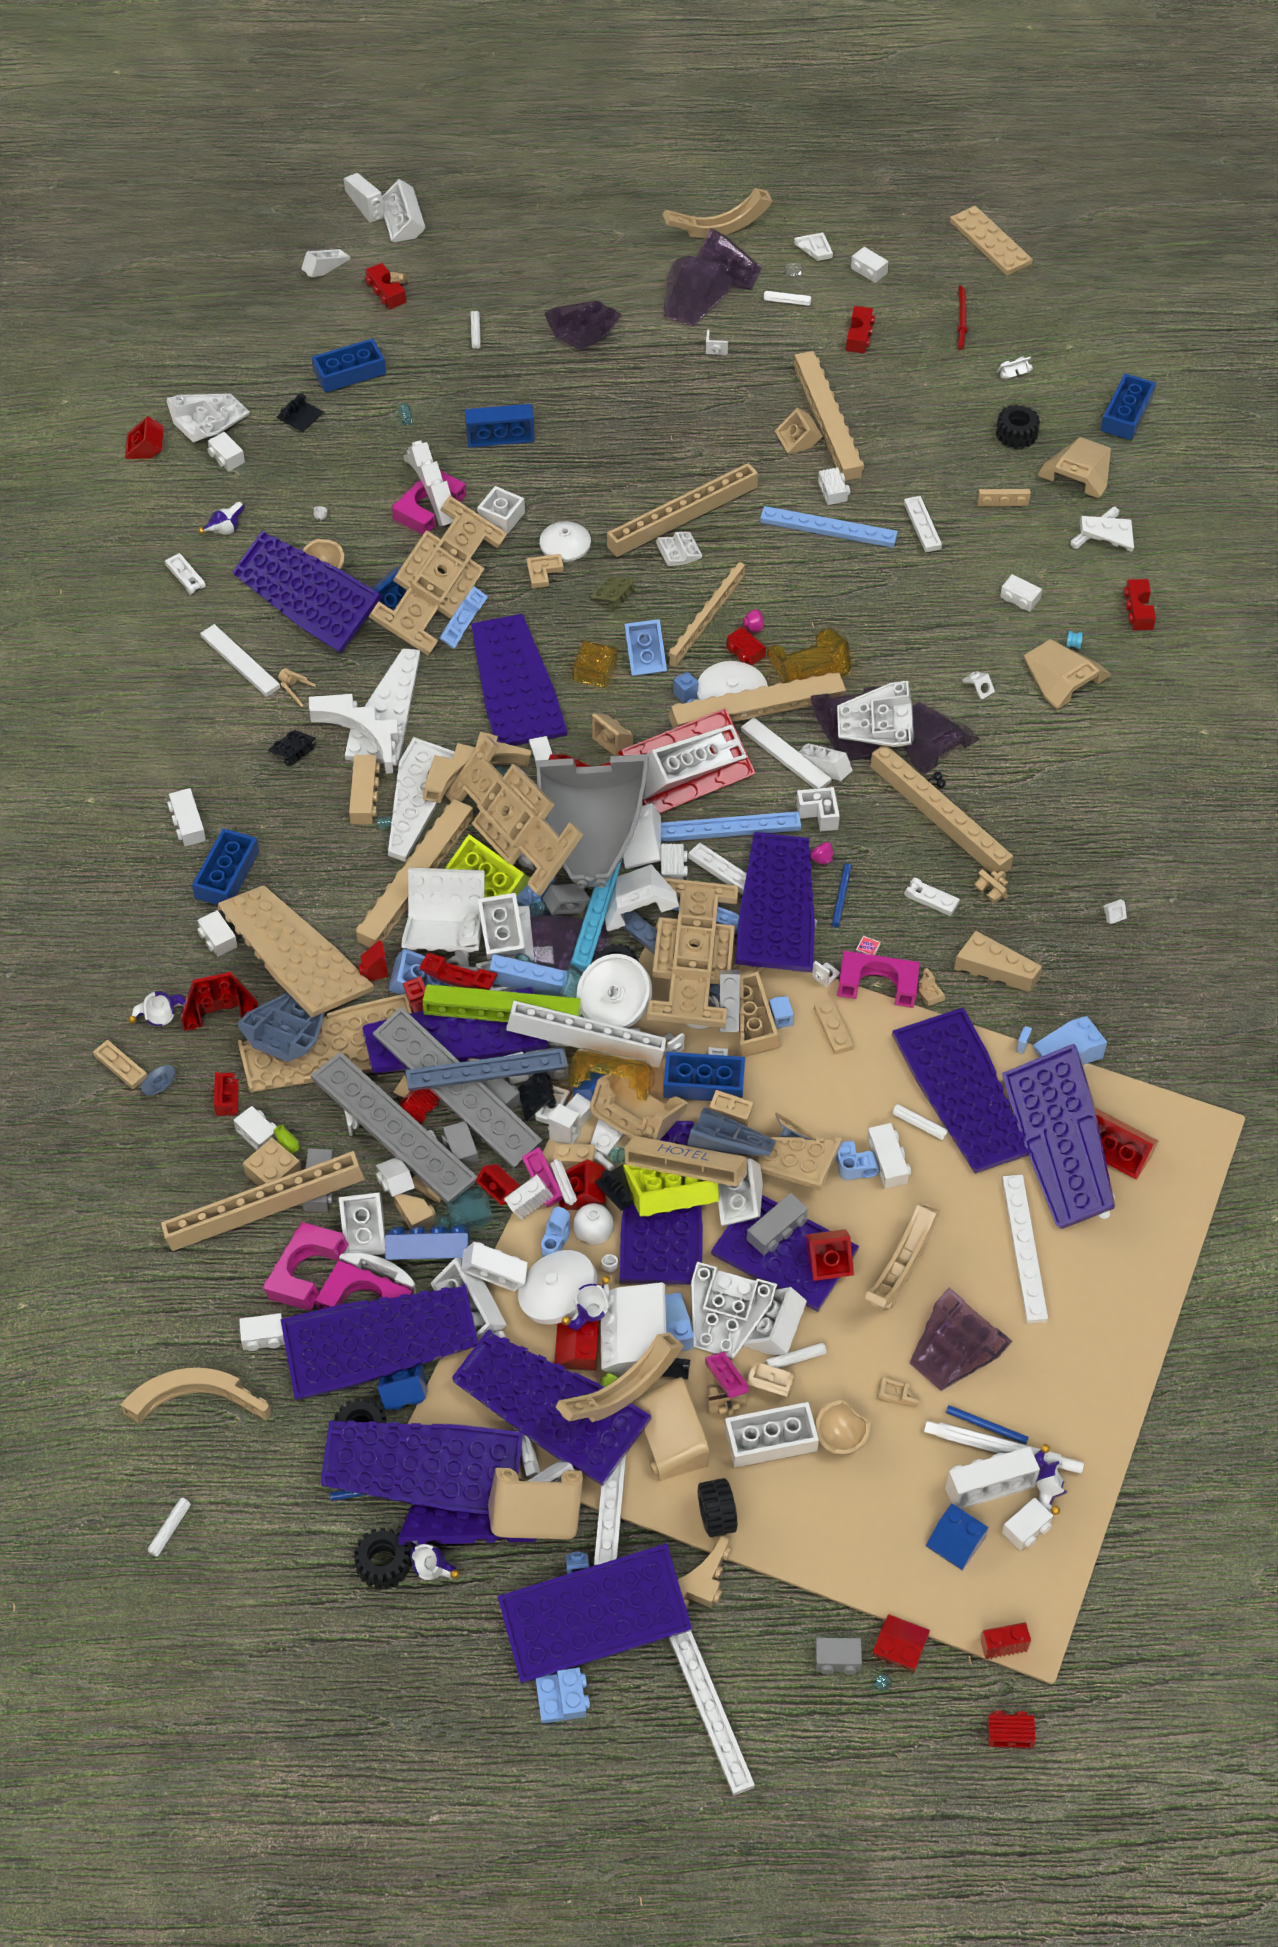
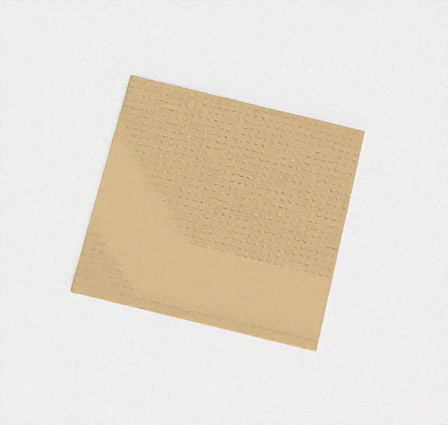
M658 922L654 927L656 930L658 929ZM695 944L690 945L692 947H698V945ZM734 944L731 965L736 962L737 945ZM644 947L639 963L647 970L651 979V1000L669 1002L671 979L652 977L654 954ZM766 968L759 972L768 1004L769 999L788 996L794 1018L793 1026L777 1029L780 1047L745 1056L743 1099L754 1102L753 1112L749 1117L747 1127L770 1138L779 1137L784 1128L780 1126L775 1113H778L803 1128L815 1138H824V1140L842 1138L843 1142L854 1141L856 1153L871 1151L867 1140L868 1128L891 1123L893 1129L898 1132V1143L904 1149V1160L906 1164L909 1163L911 1175H909L908 1184L885 1189L879 1173L871 1178L842 1179L839 1175L837 1163L834 1160L822 1189L817 1190L762 1173V1195L779 1203L791 1193L808 1208L807 1218L830 1231L846 1229L850 1235L851 1242L858 1245L859 1250L853 1258L854 1275L839 1279L819 1312L805 1305L797 1331L794 1334L788 1351L790 1353L824 1343L827 1351L826 1354L779 1368L796 1374L788 1397L748 1385L749 1392L746 1393V1406L740 1407L738 1411H733V1417L809 1402L813 1421L816 1424V1418L821 1409L831 1402L844 1400L856 1413L870 1421V1434L864 1445L854 1453L846 1455L835 1454L827 1450L819 1442L818 1451L734 1468L724 1430L725 1418H728L727 1413H709L708 1389L718 1387L721 1394L725 1393L705 1364V1357L715 1355V1353L697 1348L680 1351L676 1358L691 1360L688 1380H683L708 1444V1466L659 1481L657 1474L654 1475L651 1470L650 1462H653V1454L643 1430L626 1454L621 1519L708 1553L714 1550L720 1537L723 1536L729 1539V1547L732 1548L728 1558L731 1562L882 1620H886L888 1614L930 1630L928 1637L983 1659H985L980 1642L982 1630L1026 1622L1031 1637L1027 1653L1023 1651V1653L1010 1654V1656L1006 1654V1656L989 1658L988 1661L1048 1684H1054L1245 1117L1241 1114L1089 1063L1083 1064L1094 1107L1159 1142L1137 1180L1107 1164L1112 1192L1115 1196V1208L1110 1210L1109 1218L1102 1219L1097 1215L1067 1228L1060 1229L1055 1224L1029 1155L974 1173L949 1132L941 1140L893 1115L894 1107L899 1104L945 1128L917 1084L892 1036L893 1030L941 1015L940 1013L914 1005V1008L895 1005V998L862 987H858L856 999L837 996L838 979H835L828 987H825L812 977L811 972ZM831 999L853 1044V1050L836 1055L833 1053L814 1010V1004ZM648 1009L639 1021L627 1028H640L641 1032L664 1037L668 1033L677 1037L683 1033L685 1035L684 1049L679 1053L708 1054V1048L712 1047L728 1049V1056L742 1057L740 1046V1011L739 1032H720L719 1027L696 1030L683 1023L647 1020ZM973 1025L997 1072V1079L1001 1082L1004 1089L1003 1093L1010 1103L1002 1073L1040 1058L1032 1044L1028 1043L1024 1054L1016 1050L1018 1045L1017 1039ZM666 1041V1043H665V1048H667V1049H668V1042H669V1041ZM592 1052L578 1080L581 1082L585 1078L587 1071L590 1068H594L598 1063H615L617 1067L626 1064L636 1072L638 1077L636 1086L664 1104H667V1101L670 1099L663 1098L666 1055L664 1053L658 1068ZM572 1092V1094H571V1096H570V1098H569L567 1104L573 1099V1097H574V1093H573V1092ZM683 1099L688 1104L685 1112L677 1121H693L694 1124H697L704 1108L709 1109L711 1101ZM1010 1103V1109H1011V1111H1012V1114L1014 1115L1013 1110H1012V1106H1011V1103ZM592 1115L580 1128V1135L574 1144H591L599 1118ZM626 1135L607 1158L615 1166L614 1169L625 1163L624 1147L631 1140ZM551 1139L548 1140L543 1151L549 1166L553 1162L557 1143ZM563 1165V1167H564L565 1170H567V1169H569V1168L575 1166V1165ZM1023 1175L1048 1314L1047 1323H1026L1002 1184L1003 1176ZM605 1195V1203L601 1205L610 1211L613 1217L614 1230L609 1239L600 1245H588L587 1242L577 1239L574 1233L573 1221L578 1210H567L570 1213V1233L562 1250H573L584 1254L595 1267L597 1284H601V1287L603 1276L610 1277L609 1290L618 1287L644 1285L640 1283H619L623 1210L620 1211ZM559 1202L548 1208L543 1203V1205H540V1208L533 1210V1213L530 1212V1215L524 1217L523 1220H520L512 1213L495 1249L528 1262V1271L534 1263L542 1258L541 1242L546 1232V1224L553 1208L559 1207ZM718 1202L701 1205L703 1224L702 1263L717 1267L719 1271L756 1281L757 1279L711 1255V1250L728 1225L721 1226ZM924 1203L939 1210L940 1213L922 1256L917 1258L908 1281L901 1288L895 1305L886 1310L870 1305V1301L865 1299V1296L890 1262L917 1205ZM608 1254L615 1255L618 1259V1267L611 1273L604 1271L601 1264L602 1257ZM484 1280L507 1324L502 1330L505 1338L519 1347L527 1348L529 1352L537 1356L540 1354L546 1357L547 1361L554 1364L557 1324H540L531 1320L519 1304V1289L513 1292ZM665 1284V1295L681 1292L693 1332L691 1285ZM599 1320L596 1371L566 1369L572 1373L576 1372L600 1384L602 1377L607 1374V1372L601 1369V1320ZM743 1346L734 1359H729L747 1383L755 1361L766 1364L767 1359L780 1355L772 1356ZM474 1347L440 1358L427 1384L428 1392L426 1399L417 1404L408 1424L421 1423L422 1425L457 1424L514 1431L512 1425L468 1394L452 1380V1376ZM661 1376L641 1396L676 1378ZM886 1377L903 1384L908 1383L911 1393L915 1399L918 1398L920 1401L919 1405L907 1406L877 1399L881 1379ZM948 1405L1028 1436L1026 1444L1028 1446L1041 1449L1043 1444H1047L1050 1446V1452L1084 1462L1082 1474L1058 1468V1472L1064 1480L1062 1489L1066 1490L1067 1494L1053 1499L1051 1506H1058L1060 1513L1053 1515L1051 1529L1044 1535L1040 1533L1036 1537V1542L1030 1548L1025 1547L1019 1551L1002 1534L1004 1524L1034 1497L1038 1500L1040 1491L1037 1484L1034 1488L962 1509L989 1527L985 1540L963 1571L927 1548L926 1544L939 1520L951 1505L945 1490L949 1470L957 1465H969L977 1459H989L998 1453L936 1437L934 1434L924 1432L927 1420L936 1423L941 1422L1016 1443L1020 1442L947 1414ZM533 1442L540 1473L559 1461L558 1458ZM520 1457L518 1478L521 1481H528L531 1478L526 1476ZM582 1474L583 1482L580 1503L599 1510L601 1485ZM726 1478L731 1486L738 1520L737 1531L735 1533L709 1537L705 1531L700 1513L698 1485L702 1482Z

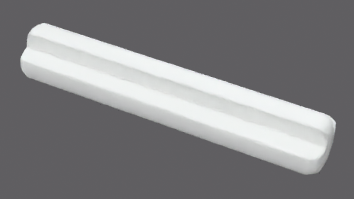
M773 291L764 292L765 301L807 306L811 304V296Z
M478 311L471 312V341L473 349L480 348V316Z
M899 1104L894 1107L893 1115L941 1140L946 1137L948 1130Z
M554 1159L550 1163V1167L565 1203L573 1205L577 1201L562 1162Z
M819 1343L767 1359L766 1365L782 1368L824 1355L827 1352L824 1343Z
M179 1499L148 1547V1552L151 1555L157 1557L190 1507V1502L187 1499Z

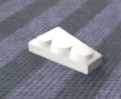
M1081 516L1080 530L1082 535L1099 541L1106 540L1111 542L1113 546L1118 547L1120 545L1127 548V551H1133L1134 542L1131 520Z

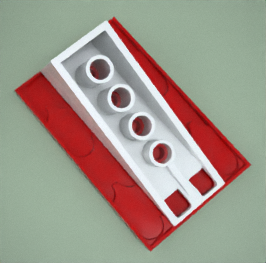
M726 708L618 752L619 756L648 754L646 788L642 806L653 804L659 814L756 774Z

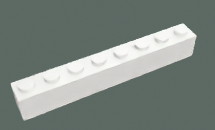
M513 1001L506 1029L507 1031L658 1068L666 1043V1038L518 1001Z

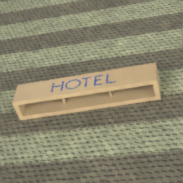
M633 1136L624 1147L625 1165L736 1187L740 1185L747 1175V1157L639 1136Z

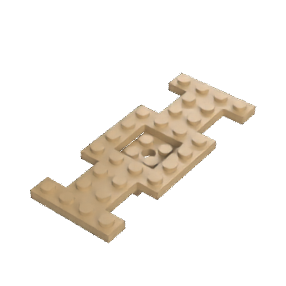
M450 495L440 511L454 519L444 536L439 539L426 530L393 579L395 583L407 590L395 610H391L378 601L369 615V618L427 656H429L438 642L437 639L424 631L427 624L437 610L451 619L485 569L470 558L483 539L498 548L507 535L506 532ZM437 568L443 569L445 574L439 573Z
M485 735L445 795L451 802L453 799L462 802L467 794L470 795L478 804L477 807L480 810L472 825L507 863L514 865L520 854L524 853L537 867L527 884L536 894L541 896L584 834L574 824L569 822L561 835H559L545 821V818L555 804L517 765L512 764L503 777L489 762L499 746L490 737Z
M664 878L676 892L677 898H680L678 919L659 917L652 977L671 979L669 1002L649 1000L647 1020L725 1028L727 1008L709 1007L708 999L710 984L719 985L720 970H731L735 926L716 924L718 902L737 904L738 886ZM695 944L698 945V947H692L690 945Z

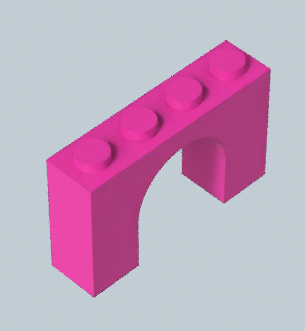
M440 470L442 480L448 483L451 496L461 502L467 496L466 484ZM421 479L408 492H405L398 502L393 504L392 515L393 519L423 535L426 530L430 532L436 526L435 514L417 504L420 500L429 497Z
M843 951L837 996L856 999L859 981L868 975H880L894 983L896 987L895 1005L914 1008L920 962Z
M301 1222L298 1229L295 1230L290 1243L285 1247L281 1258L275 1264L271 1275L264 1283L263 1290L268 1298L311 1311L316 1303L315 1300L319 1292L314 1283L294 1278V1270L301 1261L311 1256H323L338 1261L339 1256L344 1254L349 1246L344 1234Z
M338 1260L315 1302L317 1310L343 1304L349 1295L359 1290L373 1291L381 1298L400 1297L399 1295L402 1294L412 1295V1291L405 1285L392 1283L386 1277L380 1278L369 1270H361L354 1267L353 1264Z

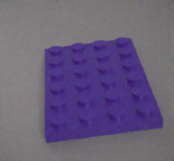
M762 1195L760 1217L728 1225L711 1250V1255L755 1279L777 1284L776 1289L793 1288L807 1300V1307L819 1312L841 1277L813 1281L805 1235L828 1232L830 1230L807 1219L803 1226H798L793 1230L792 1235L788 1239L780 1241L774 1251H769L763 1255L747 1241V1230L778 1203ZM851 1242L852 1258H854L859 1250V1246Z

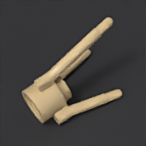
M288 668L282 669L279 673L278 678L282 681L280 686L287 690L300 707H303L302 702L288 685H294L297 680L312 687H316V684L308 681L307 677L292 672Z

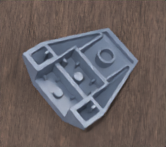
M287 992L247 1012L238 1022L237 1026L254 1049L289 1062L307 1054L317 1043L325 1012L311 1017Z
M704 1108L698 1123L694 1124L691 1129L687 1146L728 1154L770 1156L776 1140L723 1114Z

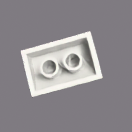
M791 1287L776 1289L771 1306L743 1346L772 1356L787 1354L807 1300Z

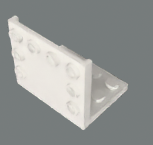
M409 868L408 919L402 937V948H407L408 950L426 949L428 951L443 949L448 952L464 950L465 952L479 951L480 942L479 944L460 947L459 937L464 917L471 913L480 914L478 899L485 898V871Z

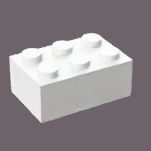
M516 893L478 899L487 960L492 959L493 954L504 957L525 954Z

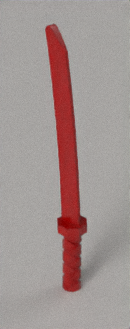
M959 285L960 322L957 331L959 333L958 349L963 350L965 334L968 330V327H966L965 288Z

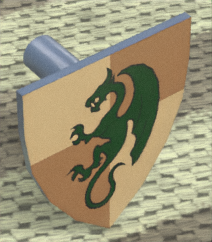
M775 1113L780 1126L784 1128L779 1137L800 1136L808 1140H816L815 1137L800 1126Z

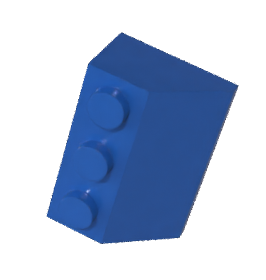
M402 566L394 568L371 588L382 596L379 602L393 611L407 592L405 588L393 581Z

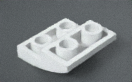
M675 532L673 537L657 538L656 544L667 566L683 565L702 558V554L691 532Z

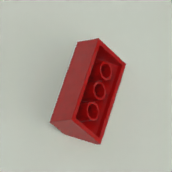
M1095 1108L1106 1164L1137 1180L1159 1141Z
M599 1321L587 1322L577 1331L570 1329L562 1322L557 1323L554 1364L558 1363L564 1366L565 1369L596 1371Z

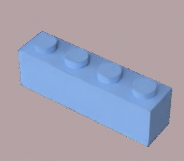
M493 954L489 968L490 972L497 973V978L493 984L518 990L532 988L535 994L560 997L563 996L568 971Z

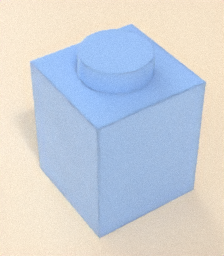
M788 996L769 999V1007L776 1029L793 1026L794 1014Z

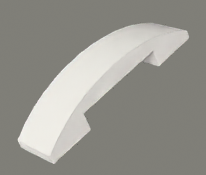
M344 1253L339 1256V1260L342 1262H348L361 1270L365 1268L395 1280V1284L405 1285L410 1288L412 1294H416L415 1283L411 1277L400 1267L388 1260L364 1253Z

